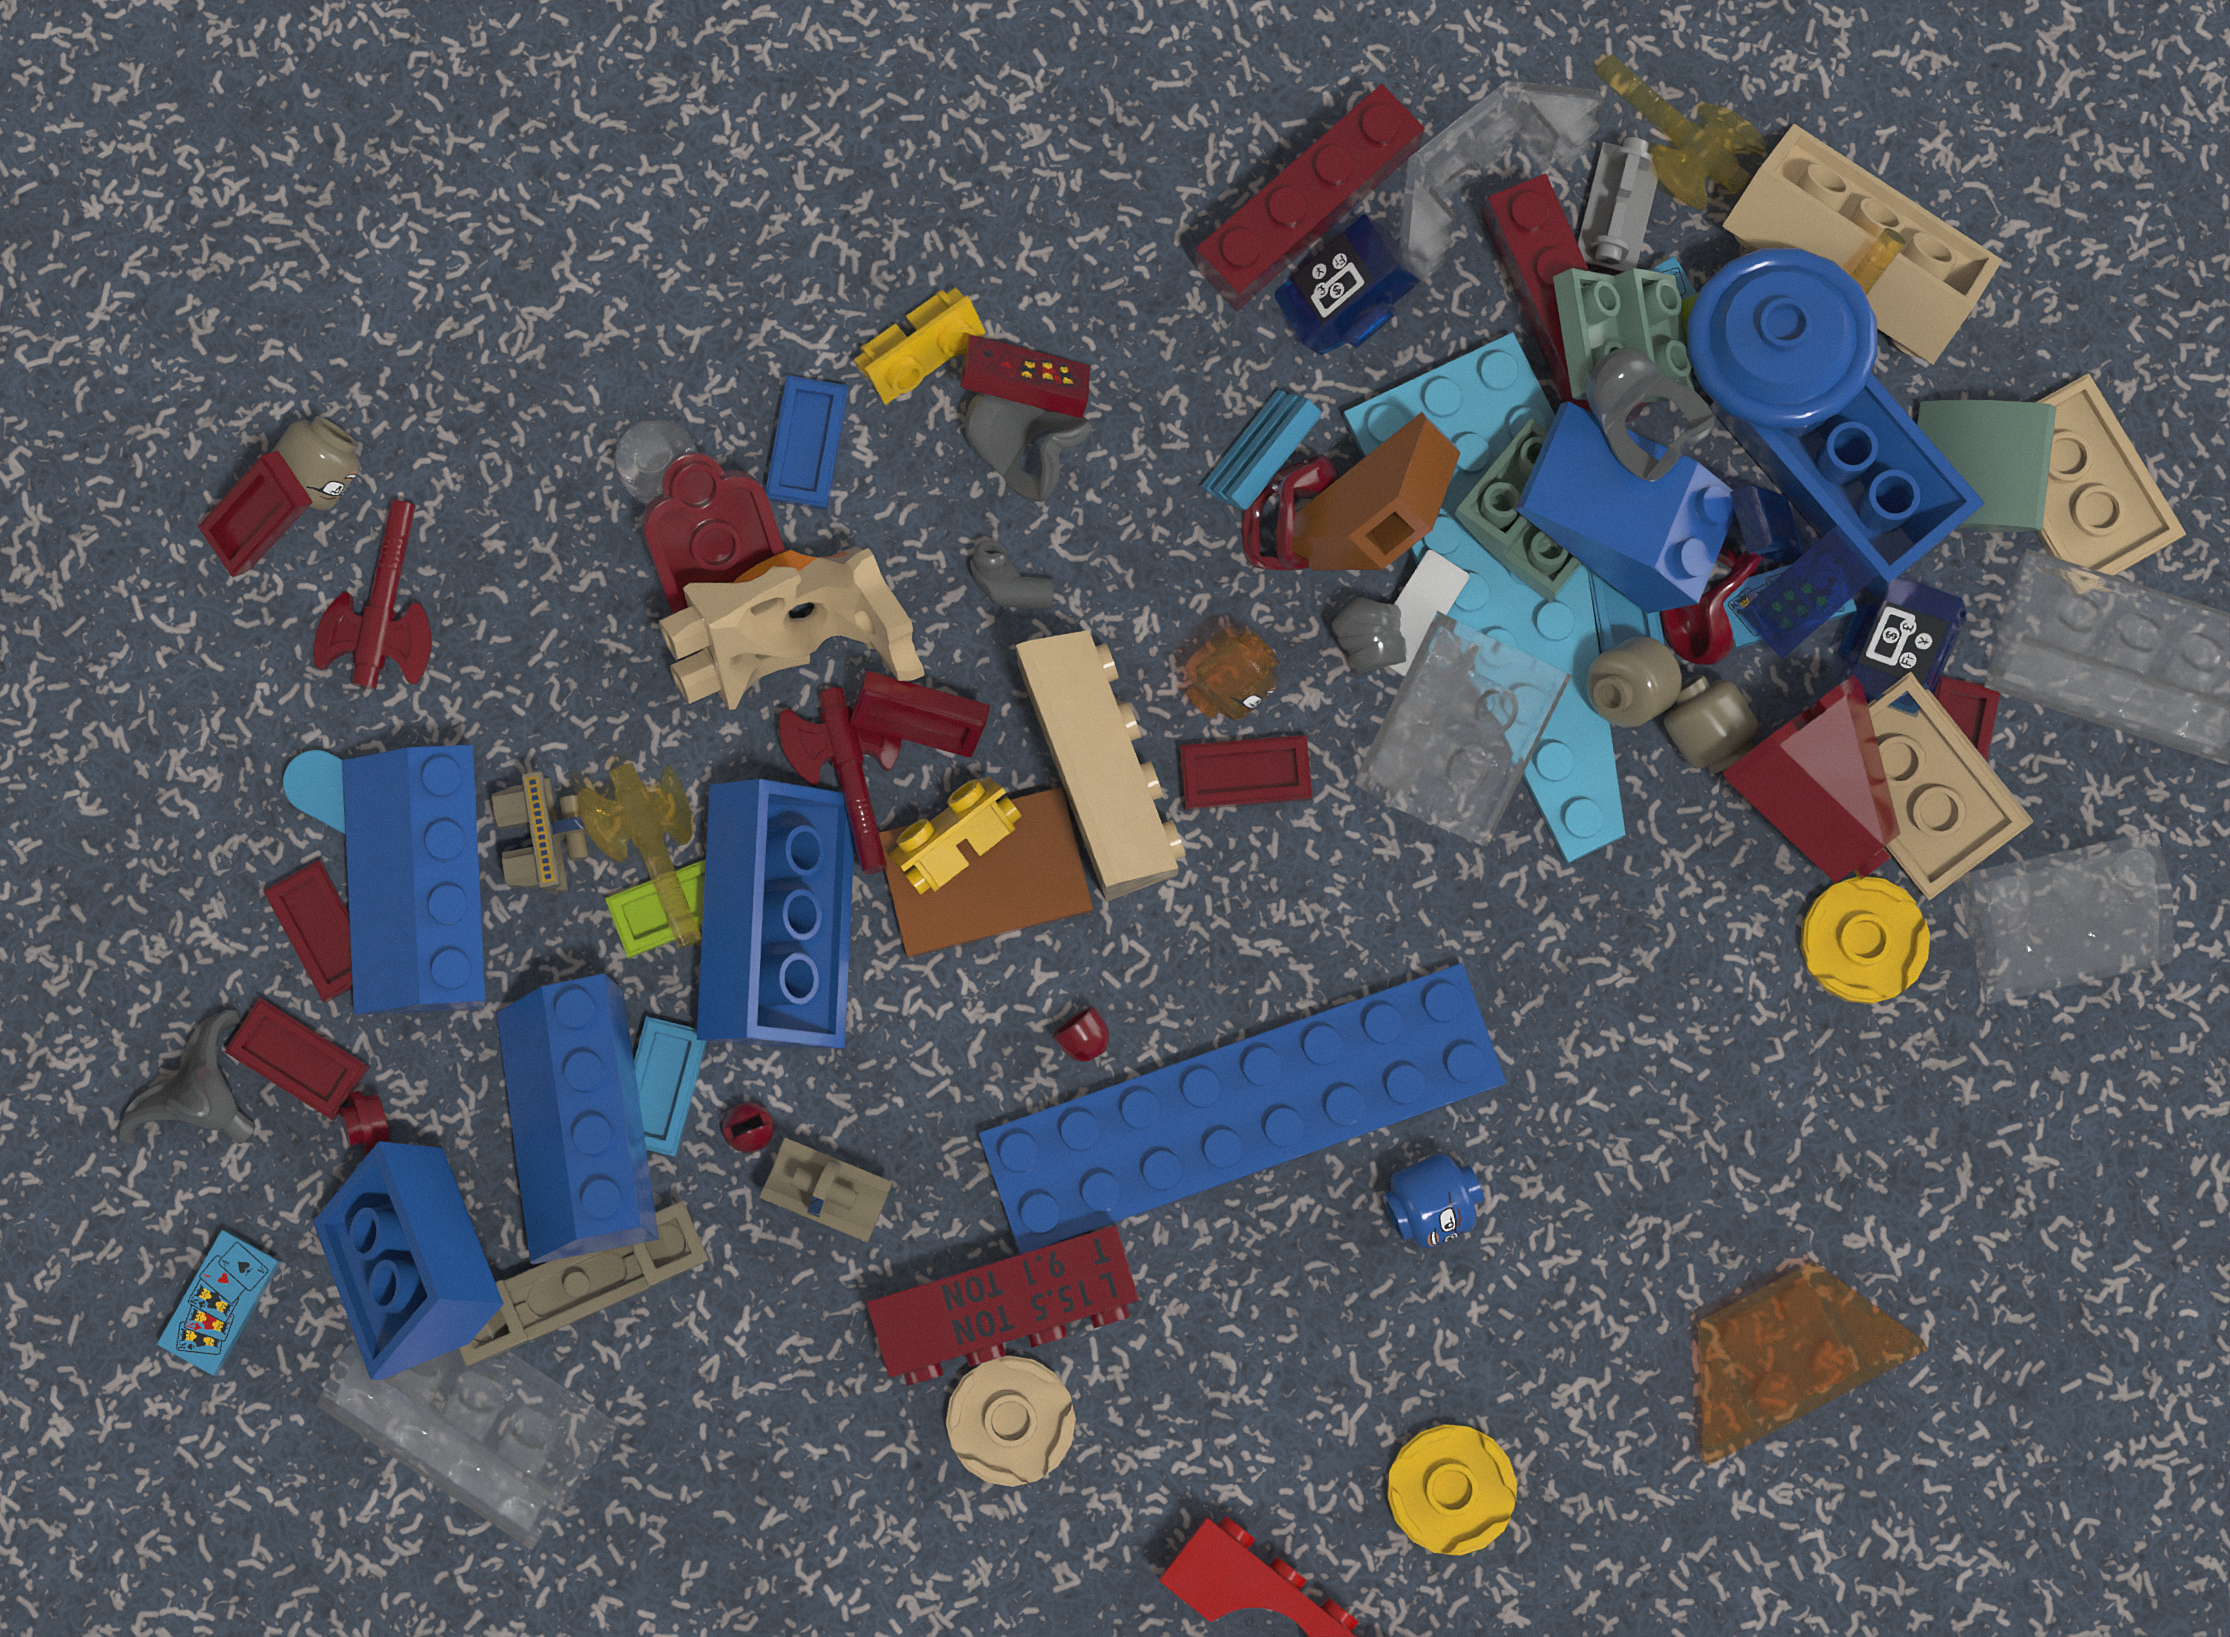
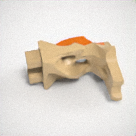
M853 546L832 556L818 558L789 550L757 564L739 576L733 583H689L683 588L688 608L659 620L662 637L676 660L696 651L699 652L670 665L674 683L688 704L717 692L728 709L734 710L737 708L742 695L758 678L781 669L809 664L810 654L816 651L824 640L832 636H844L863 642L868 650L875 649L898 681L915 680L925 675L923 665L917 656L912 641L913 627L911 619L884 581L875 557L869 548L861 550ZM808 602L814 604L812 613L805 618L793 619L789 617V611L797 605Z

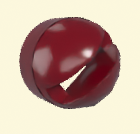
M1090 1006L1064 1023L1052 1037L1063 1052L1072 1059L1088 1062L1106 1051L1110 1033L1094 1006Z
M744 1101L732 1106L725 1114L722 1122V1133L726 1142L742 1153H756L764 1149L774 1135V1120L770 1116V1112L764 1106L752 1101ZM760 1115L764 1126L734 1138L730 1127Z

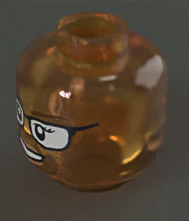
M1245 626L1240 632L1231 627H1223L1188 659L1185 670L1193 685L1186 691V694L1193 704L1210 719L1221 713L1228 719L1241 721L1277 688L1279 678L1275 668L1280 664V660L1272 649L1249 627Z

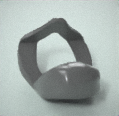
M1621 348L1606 354L1596 363L1589 375L1586 386L1587 400L1606 434L1612 452L1624 468L1643 481L1654 482L1662 478L1678 462L1684 448L1697 445L1714 429L1715 417L1707 403L1690 387L1665 376L1658 366L1644 352L1637 348ZM1654 396L1665 397L1673 401L1680 408L1692 427L1691 430L1684 432L1669 446L1660 460L1649 455L1634 443L1625 427V420L1630 411L1642 400Z
M978 393L971 400L965 418L966 437L972 450L986 464L998 472L1019 496L1035 502L1045 501L1053 493L1060 476V452L1065 449L1077 448L1080 443L1088 438L1093 428L1092 423L1084 416L1076 418L1053 411H1045L1041 408L983 393ZM1052 429L1061 430L1060 432L1050 433L1041 445V477L1024 472L1020 467V460L1031 440L1045 431Z

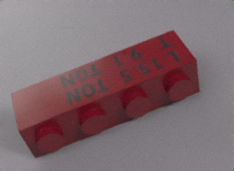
M1381 83L1196 248L1195 268L1237 312L1420 149L1425 128Z
M1545 173L1488 196L1482 218L1563 403L1571 402L1592 412L1588 400L1574 399L1572 397L1553 276L1571 268L1589 271L1549 178ZM1639 402L1630 411L1625 423L1638 418L1646 402Z
M1115 1225L868 1301L867 1306L888 1377L893 1378L903 1375L906 1386H911L943 1376L941 1363L966 1355L968 1365L972 1367L1006 1356L1003 1343L1028 1336L1031 1348L1069 1337L1065 1324L1090 1317L1093 1329L1130 1318L1127 1305L1139 1302V1297L1118 1228Z

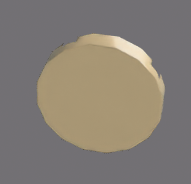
M1005 1356L982 1363L963 1376L950 1397L946 1426L951 1447L967 1470L987 1483L1014 1487L1038 1481L1058 1467L1072 1444L1076 1417L1071 1395L1056 1373L1035 1360Z

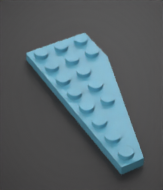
M1512 332L1345 411L1343 418L1363 458L1421 412L1458 447L1460 456L1433 530L1409 548L1417 566L1428 550H1434L1469 574V580L1444 620L1567 865L1626 835L1610 723L1597 713L1590 703L1586 689L1587 672L1593 660L1600 655L1587 566L1583 563L1552 603H1550L1490 553L1455 515L1458 506L1530 418L1548 431L1555 418V414Z

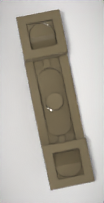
M684 1201L656 1212L659 1240L549 1261L508 1280L496 1282L504 1304L469 1344L459 1348L466 1366L469 1367L568 1326L708 1262L709 1259Z

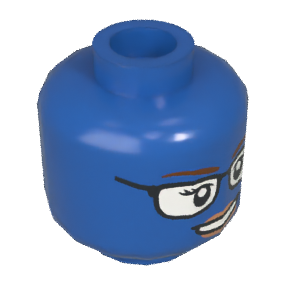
M1445 1154L1431 1156L1396 1171L1390 1179L1391 1191L1383 1194L1385 1207L1402 1242L1412 1239L1421 1248H1432L1471 1231L1475 1227L1477 1220L1475 1204L1484 1201L1481 1186L1470 1165L1459 1169L1456 1163Z

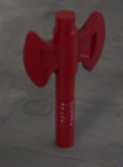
M391 500L369 604L364 607L363 616H358L354 608V597L350 593L344 592L332 602L320 620L315 634L313 657L317 669L324 670L340 656L354 653L352 664L355 665L351 684L357 687L376 690L380 670H384L386 658L396 661L406 681L412 685L419 683L424 675L432 647V634L428 616L423 606L419 603L411 604L400 620L394 621L396 613L393 612L416 505L405 501Z
M833 687L825 689L818 694L822 707V712L820 713L822 724L807 722L790 709H785L781 712L779 720L781 747L791 767L810 785H817L819 783L822 765L832 761L833 769L838 772L862 873H878L887 869V863L862 767L865 763L863 755L872 756L879 763L882 770L889 771L893 768L898 758L902 739L849 724L852 709L846 703L843 688Z

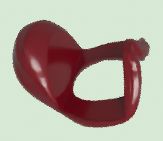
M1324 454L1308 458L1277 471L1251 506L1244 510L1241 528L1242 545L1245 557L1252 566L1264 570L1280 571L1308 568L1309 560L1291 551L1295 522L1294 498L1314 499L1339 479L1337 468ZM1270 496L1279 497L1277 524L1278 557L1260 556V522L1263 508Z
M1722 545L1717 560L1731 569L1724 581L1702 594L1698 604L1661 611L1667 639L1676 653L1684 660L1697 665H1713L1719 663L1730 653L1733 646V631L1723 603L1748 577L1756 575L1758 564L1764 560L1761 550L1751 548L1750 550H1745L1739 556L1731 549Z

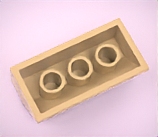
M1796 124L1792 125L1759 168L1722 226L1732 232L1736 240L1744 248L1752 252L1762 248H1801L1835 261L1862 286L1877 318V328L1890 336L1893 343L1901 351L1913 357H1922L1932 365L1970 314L2002 262L2001 258Z
M1089 630L1029 640L1017 644L1016 652L1019 670L1106 902L1178 876L1179 868L1176 859L1186 856L1173 820L1161 823L1153 800L1163 797L1162 789L1151 761L1139 764L1131 741L1141 738L1140 731L1130 704L1126 702L1117 705L1109 682L1119 679L1107 644L1104 643L1095 647Z

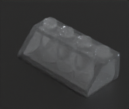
M2026 548L1993 639L1984 687L2229 766L2230 613Z
M356 1339L337 1358L316 1404L320 1409L531 1550L535 1548L561 1515L620 1425L510 1351L467 1367L460 1349L457 1348L385 1379L374 1380L369 1377Z

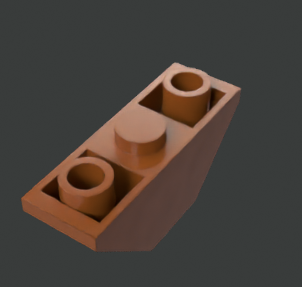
M1421 412L1295 513L1291 551L1309 560V567L1313 571L1383 570L1433 530L1460 456L1458 447Z

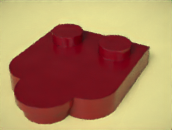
M684 453L669 463L662 477L663 494L657 496L648 504L642 516L643 535L671 615L688 608L683 588L689 583H733L739 576L757 564L786 552L768 497L759 482L750 474L742 471L732 470L724 472L715 459L704 453Z

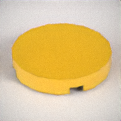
M1858 877L1836 883L1813 901L1802 922L1800 948L1807 970L1823 990L1845 1002L1874 1004L1894 998L1917 981L1928 960L1930 932L1926 919H1923L1922 913L1915 905L1917 903L1906 890L1886 879L1865 877L1860 880Z
M1443 1424L1419 1432L1400 1448L1389 1470L1387 1499L1394 1521L1411 1541L1433 1553L1461 1556L1485 1548L1504 1532L1515 1507L1517 1480L1509 1457L1493 1438L1468 1426Z

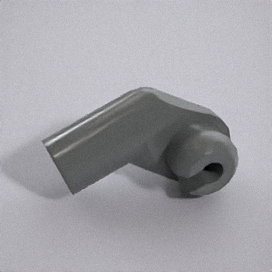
M986 540L975 547L970 562L972 576L992 603L1001 607L1052 610L1054 578L1021 576L1006 556L1007 549L998 541Z

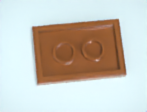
M1062 787L1011 799L1010 801L1022 816L1013 823L1015 830L981 856L975 852L966 839L960 842L956 847L970 865L941 886L936 892L929 888L920 895L905 876L914 866L912 865L904 872L888 855L899 846L896 842L897 838L910 825L879 833L887 863V869L885 870L908 959L1093 912Z

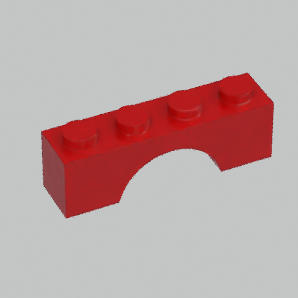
M1226 1515L1218 1525L1206 1516L1158 1577L1159 1582L1209 1622H1213L1235 1610L1265 1608L1279 1612L1295 1621L1306 1632L1308 1637H1357L1352 1633L1359 1623L1357 1619L1329 1597L1321 1607L1300 1591L1308 1580L1278 1556L1275 1557L1269 1566L1248 1550L1256 1539Z

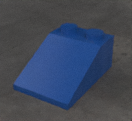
M1565 402L1559 406L1515 510L1649 614L1699 603L1742 497L1699 462L1682 454L1671 470L1659 480L1647 482L1639 479L1617 460L1609 445L1606 434L1594 413L1571 402ZM1626 429L1634 443L1658 460L1662 458L1668 449L1661 444Z

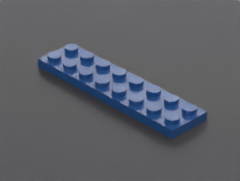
M1463 963L991 1128L980 1132L979 1136L1020 1254H1024L1495 1089L1507 1083Z

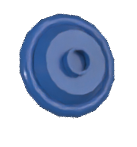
M1762 248L1727 262L1701 287L1687 320L1688 358L1703 391L1729 415L1764 429L1804 428L1837 415L1864 389L1878 356L1877 318L1862 286L1835 261L1801 248Z

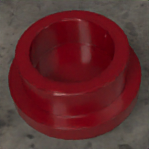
M360 1091L349 1093L350 1106L340 1109L344 1133L349 1146L360 1144L363 1153L368 1155L378 1142L390 1143L384 1109L377 1093L362 1096Z

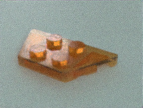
M1813 1261L1697 1321V1350L1700 1362V1377L1698 1380L1702 1421L1701 1457L1705 1465L1709 1466L1928 1350L1926 1344L1921 1338Z

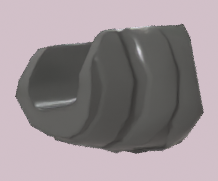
M1356 597L1333 620L1332 629L1334 634L1337 636V641L1341 647L1348 652V658L1356 676L1406 662V640L1400 632L1401 610L1398 605L1380 603L1365 597Z

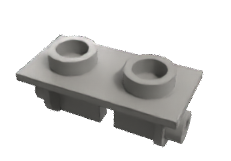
M1627 137L1624 139L1623 147L1606 142L1602 144L1578 240L1579 249L1588 265L1620 273L1637 267L1664 158L1648 153L1649 143L1645 140Z

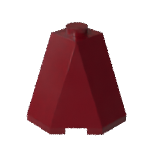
M1853 675L1816 701V705L1812 708H1808L1792 721L1786 723L1722 773L1735 789L1834 883H1837L1851 871H1854L1860 880L1865 878L1891 858L1884 847L1901 834L1863 685Z

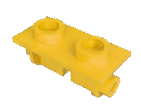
M956 287L947 293L942 289L939 290L935 296L906 315L909 323L916 330L909 337L895 323L867 344L860 346L862 353L854 358L853 361L867 380H871L885 405L900 394L915 389L925 376L950 358L964 354L969 334L981 337L986 333L970 298L967 295L963 297Z
M989 776L981 782L978 779H974L959 787L948 798L947 803L949 807L930 822L928 819H921L913 823L897 838L896 842L899 846L888 855L904 872L912 865L914 866L905 876L920 895L929 888L936 892L941 886L970 865L956 847L964 839L981 856L1015 830L1013 823L1022 816L1007 796L998 803L996 802L1006 791Z

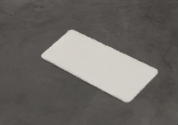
M1434 550L1427 551L1394 604L1398 605L1401 610L1400 632L1406 640L1407 660L1404 663L1389 667L1402 676H1407L1469 580L1467 572Z

